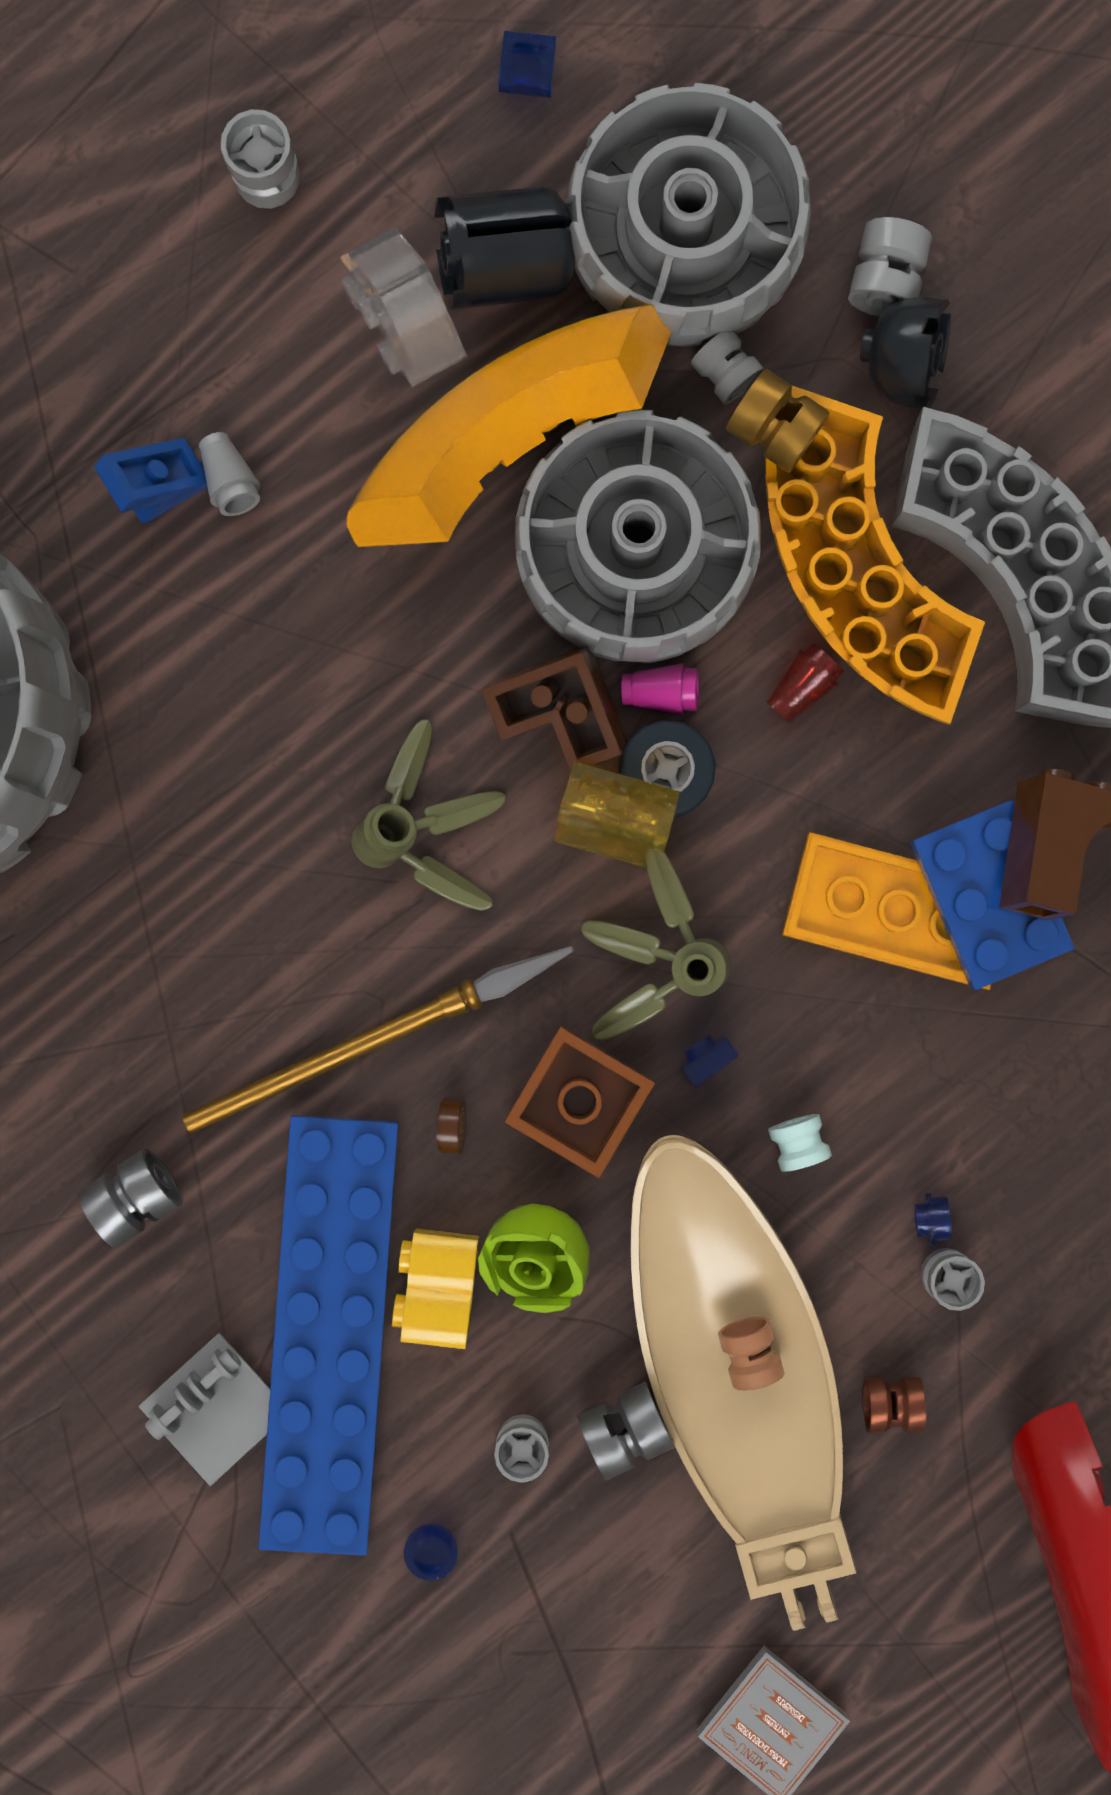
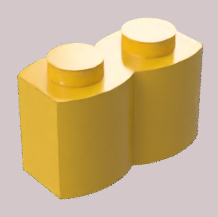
M416 1228L412 1241H402L399 1273L408 1274L406 1295L396 1294L392 1327L402 1328L401 1342L466 1349L479 1246L478 1235Z

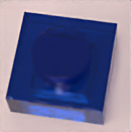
M504 31L498 81L499 92L551 98L556 56V36Z
M708 1034L684 1051L688 1061L679 1067L691 1084L697 1087L737 1058L739 1054L726 1037L721 1036L714 1041L710 1034Z

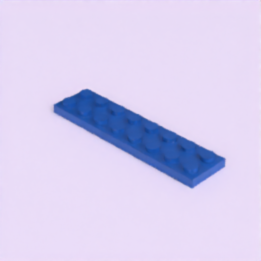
M291 1115L258 1550L367 1556L399 1121Z

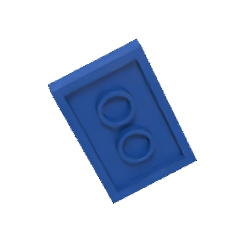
M1013 799L909 841L971 990H978L1075 949L1062 917L1043 920L999 908L1015 806Z

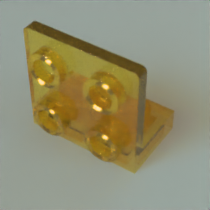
M574 761L557 818L559 823L555 841L563 845L647 868L645 859L647 849L651 848L662 852L665 850L680 791Z

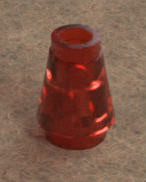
M812 643L805 652L801 649L799 650L767 703L785 720L791 723L796 716L802 714L839 686L836 680L844 673V670L819 646Z

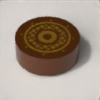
M444 1099L440 1103L437 1120L438 1149L441 1150V1153L462 1154L466 1133L464 1100Z

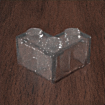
M396 227L340 257L348 274L347 277L340 280L353 307L356 310L359 309L369 329L371 330L378 326L384 342L378 344L377 348L392 375L400 371L410 386L414 387L468 357L427 264Z

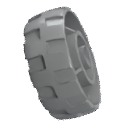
M695 83L694 87L672 89L669 88L668 84L655 87L635 95V101L617 114L611 111L588 137L587 147L579 161H576L566 200V206L569 209L572 220L570 226L566 227V229L571 231L575 255L574 269L592 302L597 300L609 312L644 305L654 306L661 321L671 331L666 346L677 347L701 346L703 340L712 339L720 332L733 331L738 335L756 324L771 306L779 302L795 277L804 256L811 222L809 178L805 163L798 147L790 145L783 135L782 123L756 101L749 103L731 95L728 88L704 83Z
M638 409L619 412L617 417L595 423L590 419L562 436L561 442L544 458H541L532 471L523 489L515 519L517 566L522 584L539 615L559 636L580 648L588 647L596 657L615 662L652 663L680 656L698 645L706 643L733 618L751 588L760 558V512L757 508L751 482L734 454L726 452L712 439V433L700 425L683 417H678L677 420L653 415V410ZM629 526H644L653 532V536L647 542L638 544L628 540L623 530Z

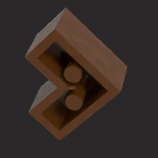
M588 647L574 649L494 679L481 690L501 741L552 723L571 773L622 755L628 743L596 657Z

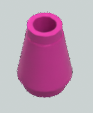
M679 663L633 673H623L621 682L622 704L681 716L685 715V711H697L699 706L698 668H686L685 663Z

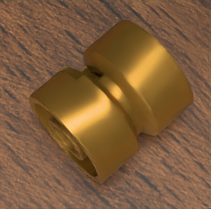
M765 369L743 397L729 420L726 430L750 447L758 443L764 446V457L787 473H790L824 425L830 412L806 395L795 399L792 397V385L770 370Z

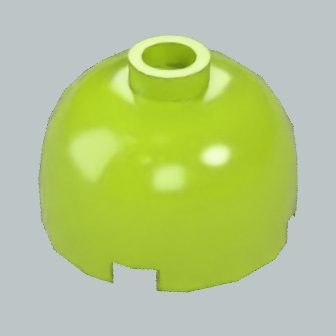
M534 1203L517 1206L497 1219L491 1228L478 1257L479 1272L491 1291L498 1296L500 1289H503L507 1294L516 1297L513 1305L522 1310L539 1313L563 1311L571 1305L573 1298L578 1294L580 1296L589 1274V1244L580 1225L567 1213L552 1206Z

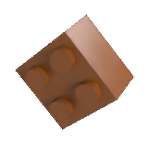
M560 1025L507 1114L505 1123L600 1178L655 1082L648 1076Z

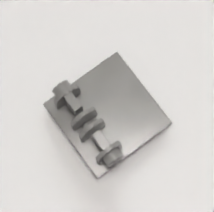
M219 1332L138 1407L149 1418L145 1423L148 1432L157 1440L165 1436L207 1484L211 1486L267 1435L270 1387Z

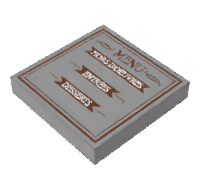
M764 1645L699 1725L697 1734L703 1742L766 1794L792 1795L849 1724L850 1719L845 1711Z

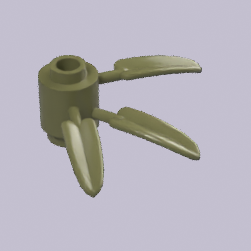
M428 719L421 720L415 724L405 739L388 776L385 790L388 794L393 795L390 803L374 807L355 827L351 839L353 851L362 863L373 868L388 867L400 858L416 868L413 874L414 879L429 890L467 908L479 911L488 910L493 906V900L479 887L430 856H424L420 860L408 852L415 842L417 830L429 827V831L433 835H439L464 827L494 813L503 806L506 800V795L502 792L478 793L429 806L423 812L424 818L414 820L411 814L400 806L402 800L408 801L413 797L430 746L432 725Z
M651 845L645 855L650 883L665 923L671 928L679 926L686 945L676 953L660 948L661 944L658 937L638 930L593 920L582 924L581 932L584 938L619 956L646 965L653 964L656 961V957L673 962V980L659 989L654 984L643 986L610 1009L593 1025L592 1035L596 1040L605 1041L617 1037L655 1016L666 1006L664 997L678 988L693 996H706L715 992L725 983L731 972L730 955L721 943L710 938L695 940L688 924L694 917V911L669 858L663 849L657 845ZM700 959L707 964L709 972L706 978L702 979L694 974L691 969L692 960Z

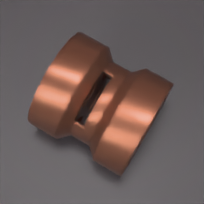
M865 1377L863 1381L862 1403L864 1423L868 1433H885L890 1427H901L906 1433L924 1432L926 1425V1402L924 1387L920 1377H903L898 1383H887L882 1377Z

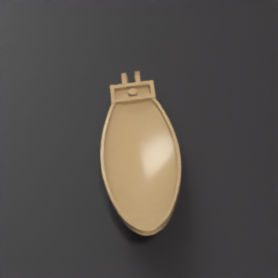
M678 1135L664 1136L651 1145L643 1158L634 1189L631 1220V1273L634 1308L641 1350L657 1405L669 1435L675 1443L676 1450L694 1484L717 1520L736 1543L735 1546L750 1599L781 1592L792 1630L795 1631L805 1628L804 1622L806 1620L803 1605L799 1601L796 1588L814 1584L821 1616L824 1617L826 1623L838 1620L828 1580L856 1574V1566L842 1517L839 1514L843 1482L841 1414L834 1370L821 1323L807 1288L784 1244L758 1205L735 1176L719 1159L697 1142ZM750 1317H766L770 1319L775 1337L771 1346L773 1352L780 1355L785 1374L782 1379L767 1387L747 1391L737 1390L732 1386L728 1371L731 1364L730 1355L722 1351L718 1332L721 1328L737 1320Z

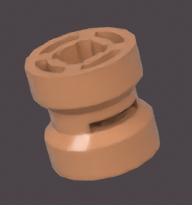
M766 1317L745 1318L726 1325L718 1332L722 1351L730 1355L731 1364L728 1371L733 1388L743 1391L756 1390L767 1387L782 1379L785 1374L780 1355L773 1352L771 1346L775 1337L770 1319Z

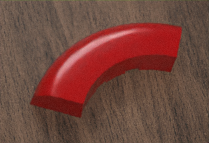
M1073 1401L1042 1412L1028 1421L1016 1433L1012 1445L1013 1475L1028 1512L1054 1596L1068 1658L1071 1695L1092 1749L1103 1767L1111 1773V1505H1104L1105 1492L1098 1471L1103 1466L1077 1402Z

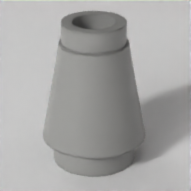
M216 432L204 437L199 443V449L201 451L211 504L218 507L221 514L225 516H236L250 511L260 501L258 493L260 482L230 441L227 433Z

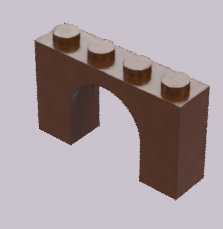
M1044 769L1041 771V775L1018 782L999 908L1043 920H1052L1077 913L1087 848L1092 838L1101 828L1111 829V783H1082L1074 780L1073 773L1060 769Z

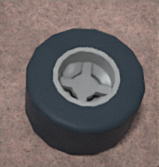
M662 720L644 726L630 737L620 757L618 779L623 795L635 810L651 818L671 820L689 814L706 799L714 784L716 762L710 744L698 730L682 722Z

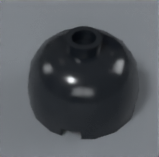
M932 297L903 299L891 304L880 315L875 330H865L861 343L860 359L862 362H869V375L878 393L890 402L922 409L923 407L931 408L939 389L928 387L931 376L935 377L938 370L943 373L946 363L951 313H943V311L950 305L948 299Z

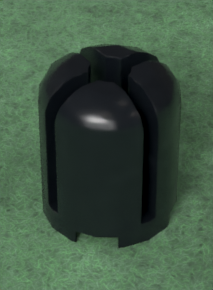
M542 186L437 197L434 218L445 217V231L440 233V249H437L436 253L443 295H452L450 310L553 299L566 290L575 267L571 231L566 229V227L570 226L572 220L568 207L557 191Z

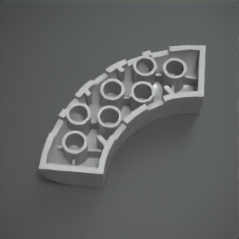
M923 407L915 422L905 455L891 527L914 533L949 551L980 579L992 595L1008 627L1015 653L1017 694L1014 712L1086 726L1111 728V547L1104 536L1100 538L1095 527L1083 512L1086 508L1076 495L1058 477L1054 480L1045 470L1030 460L1032 455L1018 446L1015 449L987 432L988 428L962 417Z

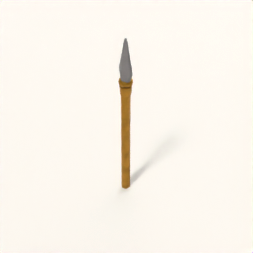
M572 946L491 969L474 982L471 979L464 980L461 983L460 989L456 986L439 995L438 999L183 1114L184 1124L192 1134L440 1020L450 1019L469 1011V1007L472 1010H477L482 1007V1002L504 997L571 954L574 948Z

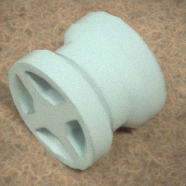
M819 1114L794 1118L768 1129L771 1140L778 1144L781 1152L778 1164L782 1172L809 1167L832 1157L829 1145L821 1140L819 1130L822 1127V1122Z

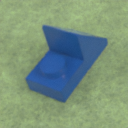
M185 438L103 454L94 465L95 470L120 512L133 510L141 523L150 522L207 488L204 469Z

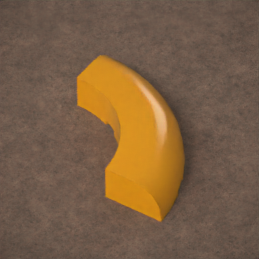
M652 305L621 309L556 329L497 358L446 393L396 440L361 487L347 515V528L355 544L358 547L448 542L468 507L484 490L479 481L486 474L494 470L500 462L505 467H508L522 455L546 441L543 433L554 429L561 422L572 418L577 426L590 419L594 420L619 412L642 409L671 335V331L657 315L656 308Z
M792 386V397L797 399L806 395L828 410L830 414L790 473H787L766 458V494L770 523L779 557L791 586L812 623L831 648L856 673L882 693L911 710L950 725L985 621L960 611L945 602L926 585L922 586L902 563L904 560L891 540L883 517L880 518L874 492L876 486L875 454L883 416Z

